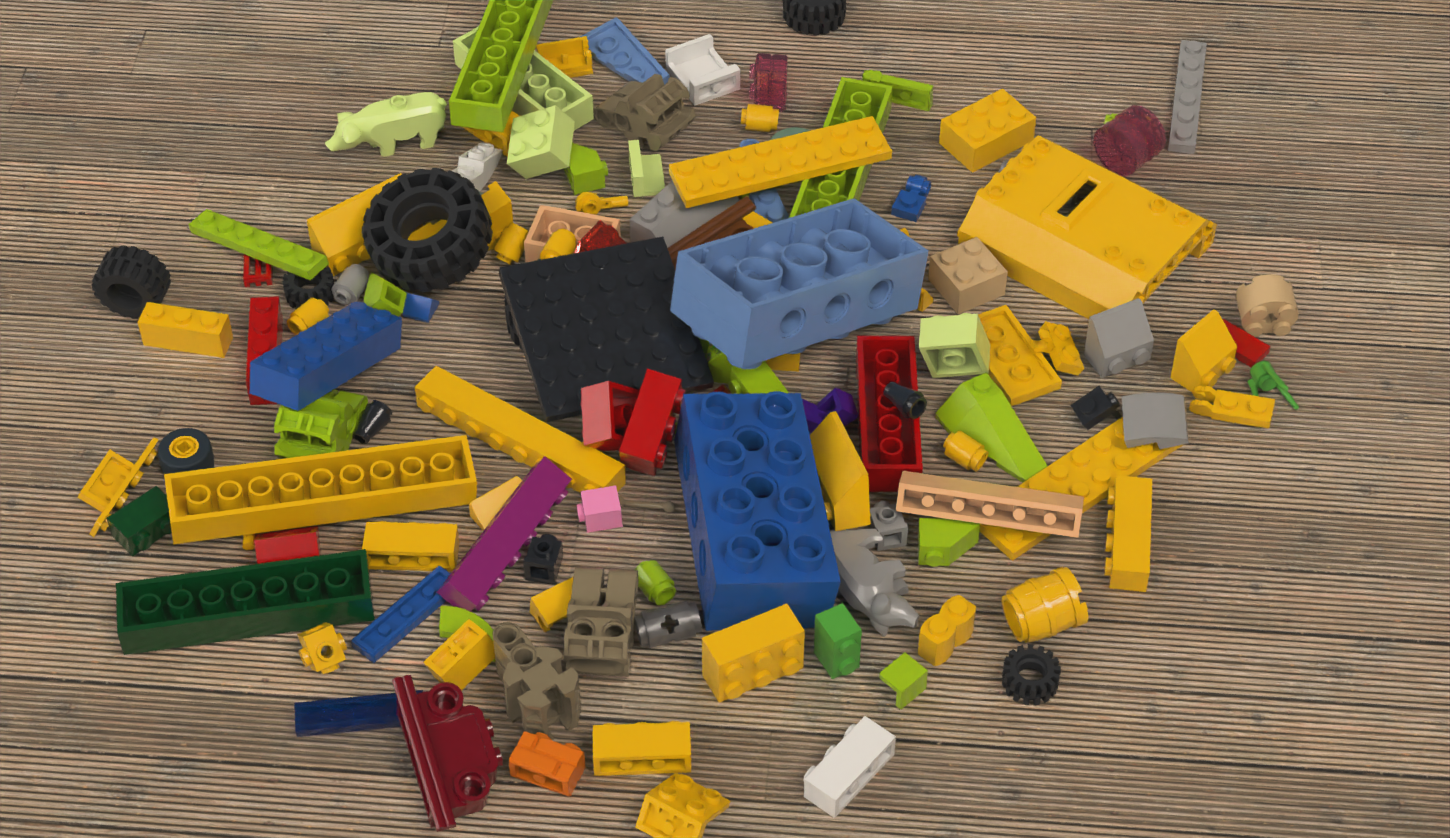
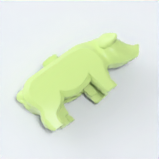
M421 92L404 96L396 95L389 99L380 100L369 104L357 113H337L338 125L335 133L325 144L334 152L351 149L362 142H367L370 144V147H380L381 156L385 157L395 153L396 141L408 140L418 134L421 140L419 147L422 149L431 148L435 144L438 132L444 128L446 120L445 107L447 103L444 98H440L437 94Z

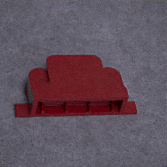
M411 675L396 677L392 679V683L397 697V716L430 827H436L437 832L456 827L455 818L479 812L486 806L490 787L497 778V768L503 766L501 751L499 747L494 748L491 738L494 737L491 720L484 718L480 708L473 705L463 706V693L453 683L442 682L433 686L430 691L417 694Z

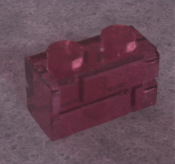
M758 53L755 64L750 63L749 79H753L754 83H750L749 99H754V104L773 106V109H779V112L785 110L788 57L786 55L774 54L771 56V54Z

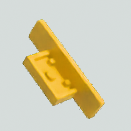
M156 437L152 438L135 464L109 449L77 497L102 512L89 535L95 537L100 529L104 532L107 530L109 525L106 518L112 515L110 513L115 507L118 509L122 508L130 495L125 491L129 485L135 488L144 472L140 471L144 464L147 466L151 465L158 454V451L154 448L159 439Z

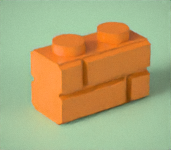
M524 731L509 757L510 776L571 797L577 781L580 780L585 770V753L573 743H565L563 745L552 741L544 733L537 732L532 734Z

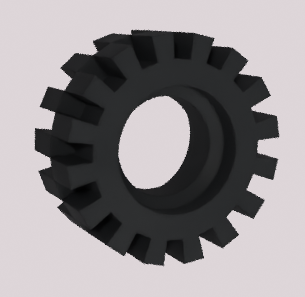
M325 267L311 280L288 271L283 276L282 282L285 298L292 308L300 307L310 298L321 299L327 306L329 305L328 301L332 302L334 300L332 294L334 279L329 267ZM308 284L317 285L316 287L310 289L301 288Z
M1028 644L1027 650L1024 649L1023 645L1018 646L1017 652L1012 649L1009 652V657L1006 656L1004 660L1002 686L1006 688L1008 696L1014 693V701L1018 702L1020 698L1024 699V705H1029V700H1033L1034 705H1040L1041 698L1046 703L1049 701L1050 696L1054 697L1058 689L1061 666H1058L1059 660L1057 657L1053 658V652L1050 650L1045 654L1044 647L1040 645L1038 650L1033 649L1034 644ZM1025 669H1033L1040 672L1043 678L1028 680L1023 678L1019 672Z

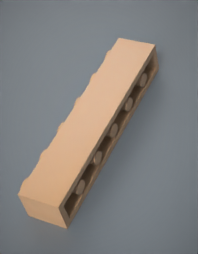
M903 471L899 482L896 511L1078 538L1084 497Z

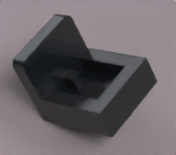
M1100 385L1071 404V407L1087 431L1111 414L1117 420L1122 417L1117 409L1121 404L1112 392L1106 394Z

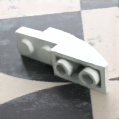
M479 143L459 156L458 167L452 171L460 174L461 177L469 179L474 184L475 189L481 191L497 167L503 150L494 148V145L490 143Z

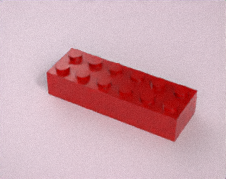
M857 336L856 380L860 459L868 472L869 492H898L903 471L923 472L920 417L916 419L905 418L893 403L884 396V389L890 382H896L901 386L918 391L915 336Z

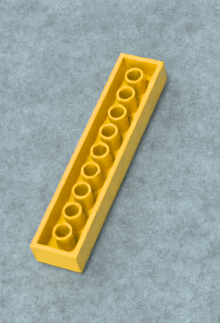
M467 435L164 474L173 545L469 505L470 502L477 499V479Z

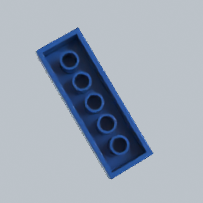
M352 302L340 311L333 313V315L317 322L312 327L250 362V394L299 411L401 348L402 318L392 315L387 310L369 307L364 302Z

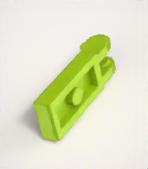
M870 69L864 71L862 75L863 81L893 86L892 103L924 111H930L932 107L933 85L885 74L882 75L880 71Z

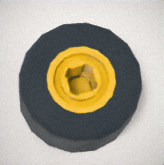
M193 428L177 429L167 434L158 446V458L163 474L214 468V454L211 442L207 435L200 430Z

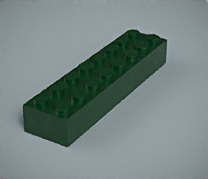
M366 549L116 583L117 634L124 655L309 630L325 622L333 626L375 620Z

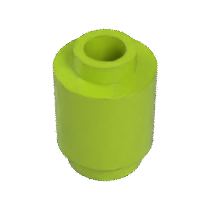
M656 560L641 562L635 569L638 570V587L650 602L657 605H664L671 601L676 594L675 583Z

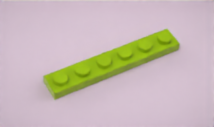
M208 209L200 213L198 217L188 224L191 233L308 280L314 278L329 264L326 255Z

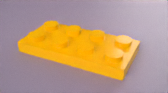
M1007 305L978 314L991 344L988 375L1002 390L1011 406L1061 389L1062 380L1043 354L1033 351L1030 344V336Z

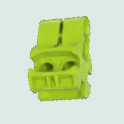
M333 389L299 411L281 405L274 423V433L278 434L280 432V439L274 445V454L279 459L349 450L352 434L356 430L364 409L368 404V397L346 391L338 393L336 389Z

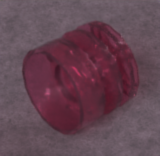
M1132 105L1101 126L1094 134L1093 144L1098 158L1107 169L1121 176H1128L1141 168L1145 162L1150 161L1154 156L1162 152L1166 145V135L1161 122L1150 110L1143 106Z

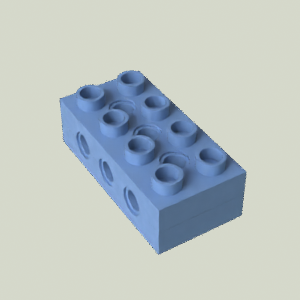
M854 198L678 251L670 311L689 325L695 336L709 341L724 353L730 364L741 369H755L762 364V361L786 353L798 354L805 351L809 345L830 338L842 339L856 329L871 324H886L892 320V317L918 309L929 250Z

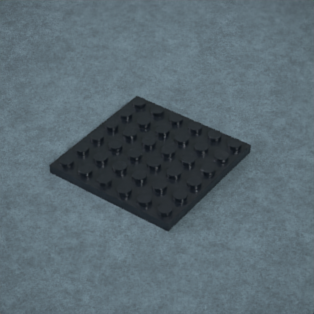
M663 236L499 268V277L545 422L582 415L581 388L605 381H612L640 390L647 369L682 379V389L686 390L685 393L713 388L714 380L699 338L693 334L692 328L670 311L675 268Z

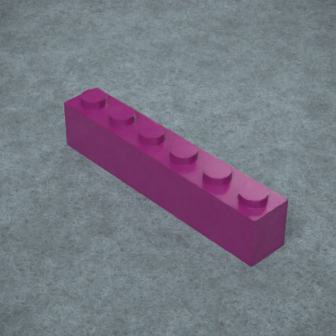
M544 456L538 461L438 589L437 593L453 607H459L468 611L473 609L479 611L490 598L486 594L490 588L495 589L505 578L506 575L502 572L506 566L511 568L521 557L522 554L518 551L521 546L527 547L531 543L532 537H536L538 534L534 530L538 524L544 525L553 514V511L550 510L551 506L554 503L558 505L566 497L569 491L565 488L572 479L547 457Z

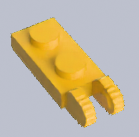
M1199 385L1194 387L1192 394L1196 399L1192 400L1189 405V410L1194 414L1211 417L1214 420L1270 428L1275 399L1218 389L1216 391L1211 386Z

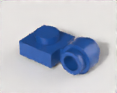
M910 175L906 183V191L901 189L891 207V215L917 222L926 205V197L931 189V181H928L927 177L921 175Z

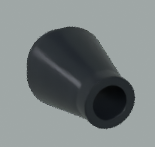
M890 382L884 389V396L893 403L905 418L916 419L924 413L927 401L921 392L901 386L896 382Z
M373 400L371 404H367L353 433V437L362 444H368L370 439L391 422V409L378 400Z

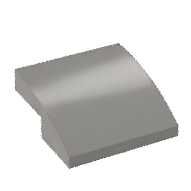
M1141 393L1122 396L1124 441L1127 448L1157 442L1159 449L1189 443L1184 395Z

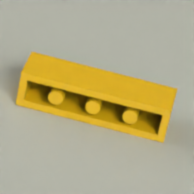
M1116 475L1115 485L1108 488L1107 504L1112 505V510L1107 511L1106 528H1111V534L1107 533L1105 552H1110V558H1105L1104 576H1109L1110 589L1146 592L1150 575L1152 478Z

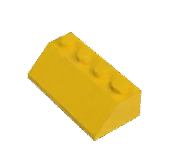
M402 173L307 219L311 249L326 255L329 263L326 268L329 267L333 276L343 272L345 268L350 267L352 264H359L371 258L365 248L362 237L364 215L367 208L370 209L371 200L382 191V187L388 182L392 183L397 180V177L402 175ZM423 224L418 226L413 232L423 227Z
M830 412L810 434L827 519L831 521L835 532L871 525L868 472L837 412Z

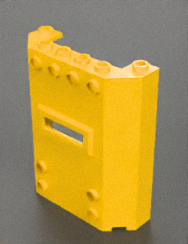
M1038 135L1030 143H1026L1021 152L1015 158L1012 157L1000 173H995L991 181L984 188L982 187L977 191L974 201L957 231L958 244L978 237L1008 271V277L1089 319L1090 316L1137 298L1144 303L1189 254L1199 259L1214 242L1217 224ZM1085 183L1094 187L1067 217L1057 212Z

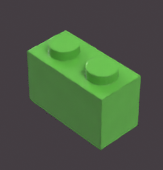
M843 603L815 615L814 654L831 679L841 675H849L860 667L862 630Z

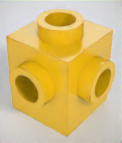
M325 622L297 634L302 645V649L298 651L305 667L310 666L312 670L316 672L321 671L322 674H326L340 667L339 662L346 660L343 652L347 650L346 643L340 632L336 634L332 624Z

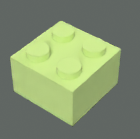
M556 105L513 118L507 164L525 179L569 167L575 121Z
M962 313L954 316L936 315L930 318H921L919 350L932 378L979 375L985 372L989 374L991 344L978 313Z

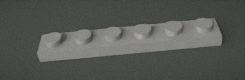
M1181 40L1168 151L1187 154L1195 153L1207 43Z

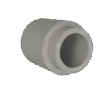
M352 264L350 267L345 268L332 286V294L336 301L343 305L357 302L367 287L369 272L358 264Z

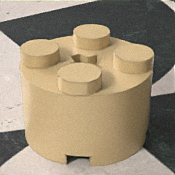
M1266 274L1252 278L1253 283L1246 287L1243 283L1237 289L1236 301L1241 324L1247 333L1254 337H1258L1262 333H1274L1277 336H1284L1290 333L1291 326L1297 321L1299 316L1290 281L1289 283L1286 282L1281 275Z

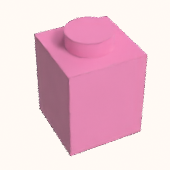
M616 486L580 491L582 503L576 504L579 522L585 521L587 533L623 527Z

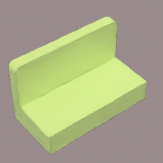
M639 140L628 141L633 196L657 195L665 188L661 155H641Z

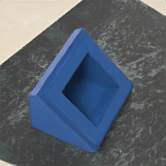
M407 293L402 315L403 317L429 323L440 303L435 299Z

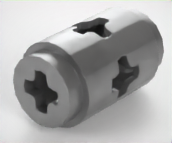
M686 600L667 605L663 609L661 607L641 611V615L635 616V626L641 647L649 645V648L668 644L672 640L680 641L696 637V633L702 632L701 619L695 601L688 603ZM667 615L669 619L676 622V625L671 627V633H668L667 629L661 628V623L665 622V616Z

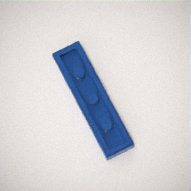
M439 565L351 640L352 647L372 663H375L446 602L437 591L451 573Z

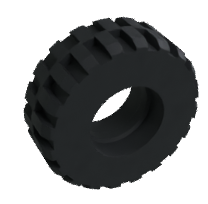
M432 168V170L417 169L413 173H404L398 176V179L392 183L388 182L382 187V191L371 200V207L366 210L362 226L365 248L381 276H384L393 285L401 286L404 290L432 292L433 289L439 288L443 290L449 288V285L461 282L468 273L474 272L479 266L481 258L484 259L489 249L488 244H490L493 234L491 217L474 184L456 172L450 170L445 172L441 168ZM436 219L447 220L445 226L434 236L418 241L408 240L410 234L421 224Z

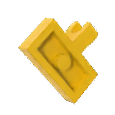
M1045 321L1038 331L1041 340H1030L1033 351L1049 353L1055 370L1078 376L1084 370V365L1070 330L1062 324Z

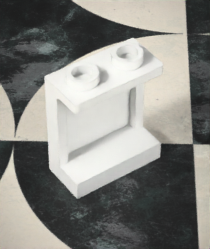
M711 34L666 49V70L688 89L689 100L694 106L740 90L739 67L736 64L727 66L715 51Z

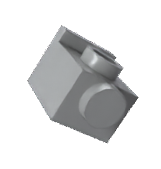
M881 501L876 503L873 508H870L871 525H869V528L877 529L883 539L882 543H875L877 551L907 546L908 525L904 521L902 513L896 511V504Z

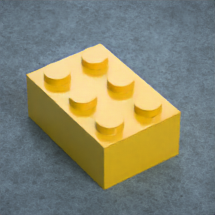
M1002 88L941 119L939 144L973 173L1023 147L1026 143H1030L1034 139L1037 117Z
M784 604L702 637V676L717 701L720 703L727 699L738 698L744 692L757 687H764L771 681L783 676H791L800 669H803L805 630L789 605Z

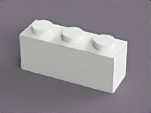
M864 716L857 725L852 724L846 730L843 739L837 746L833 744L829 747L823 760L817 766L813 765L808 769L803 778L804 797L835 818L894 756L896 736Z

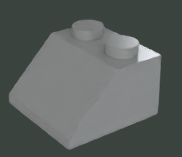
M1137 298L1090 316L1084 356L1101 378L1118 374L1124 369L1141 365L1151 359L1154 339L1142 301Z

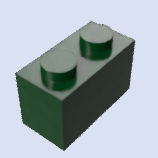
M157 486L106 518L112 537L132 557L140 551L150 548L154 542L166 534L172 533L167 495Z

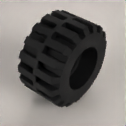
M783 0L784 21H786L789 27H793L794 31H801L802 34H828L830 30H837L838 26L843 24L846 16V0Z
M123 245L119 248H111L104 255L92 280L91 286L92 290L95 291V297L100 299V303L103 306H107L113 313L116 312L123 317L128 316L132 319H138L147 302L162 303L171 284L170 272L166 270L167 266L160 262L158 257L149 254V251L140 250L134 246L129 248Z

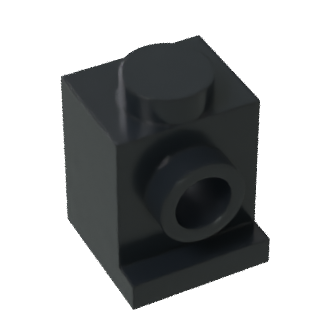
M543 534L540 538L532 537L527 556L523 561L525 580L555 585L563 559L562 541H558L555 536L550 534Z

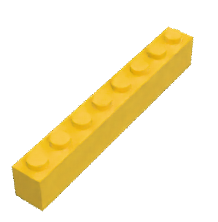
M435 366L414 387L417 406L423 412L435 415L446 424L465 431L470 437L478 438L487 443L491 448L500 450L510 455L515 461L525 463L530 467H533L544 456L547 457L572 479L566 488H571L581 493L580 491L616 486L617 492H619L626 484L625 464L594 448L584 446L583 442L438 366Z

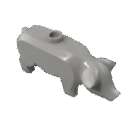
M834 529L830 530L841 580L839 592L849 605L865 613L870 618L872 626L884 637L887 635L889 627L909 626L915 629L919 622V615L910 603L900 596L909 593L908 585L900 578L905 576L906 570L900 560L879 562L876 555L869 550L874 547L875 543L883 542L882 536L877 529H846L836 532Z

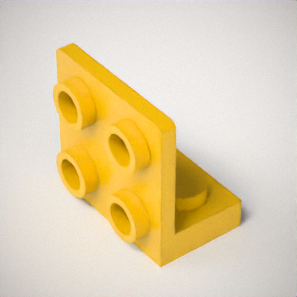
M674 773L645 794L635 828L654 838H702L706 824L729 808L731 801L723 797L718 791L697 784L687 775Z

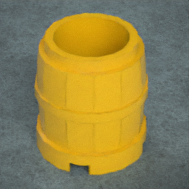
M1060 567L1050 571V574L1028 579L1024 583L1007 590L1006 595L1002 596L1001 602L1006 621L1019 642L1025 641L1030 643L1050 638L1070 627L1076 628L1088 623L1089 616L1086 602L1080 603L1078 593L1082 592L1081 587L1069 568Z

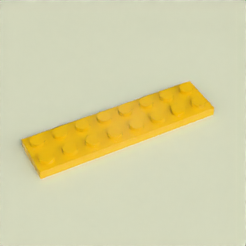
M870 116L669 164V174L685 208H690L892 159V149L874 117Z
M1121 417L1017 487L1084 497L1082 513H1084L1108 496V488L1114 487L1116 475L1137 477L1183 445L1159 449L1157 442L1127 448L1124 441L1123 417ZM980 524L979 531L1012 561L1051 535L1049 533Z

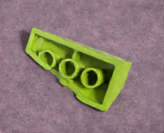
M986 372L961 383L935 413V418L949 434L952 432L957 433L961 430L983 444L984 449L989 452L988 457L996 461V466L1022 483L1047 467L1046 462L1004 393Z

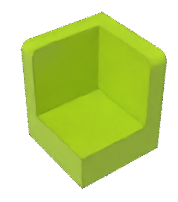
M904 652L880 672L879 678L897 692L896 706L901 710L926 689L928 670Z

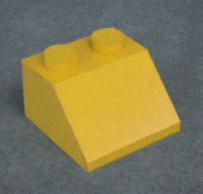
M1213 309L1177 340L1170 378L1192 393L1194 387L1199 385L1213 387L1218 378L1224 373H1230L1236 364L1235 354L1237 345L1218 311Z

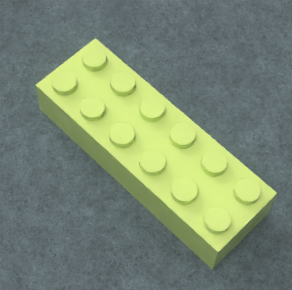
M478 27L453 40L455 65L460 69L463 67ZM534 50L512 110L519 116L556 105L575 121L574 131L593 120V95Z

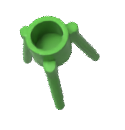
M1260 361L1252 366L1250 369L1252 378L1247 381L1252 395L1259 396L1258 388L1263 391H1270L1277 387L1293 409H1299L1298 404L1288 392L1289 388L1277 375L1269 361Z

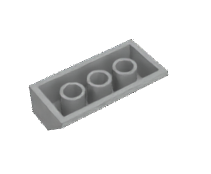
M672 180L630 218L631 242L663 236L668 248L740 200L736 196L685 208Z

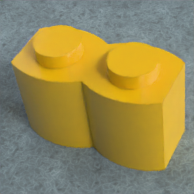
M961 595L948 599L942 605L939 614L929 617L922 624L919 633L918 655L933 666L946 662L951 657L954 647L964 644L971 637L974 630L976 606Z

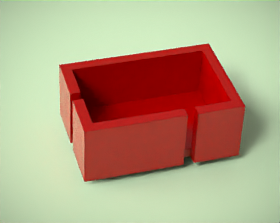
M647 369L619 449L620 462L625 464L626 468L654 477L657 469H663L667 458L666 442H672L677 428L675 416L680 414L683 394L686 392V390L682 389V379Z

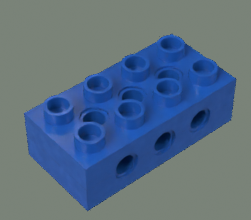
M773 391L752 394H727L724 392L683 394L674 445L705 630H722L784 604L789 605L803 628H815V615L834 607L841 580L801 393Z

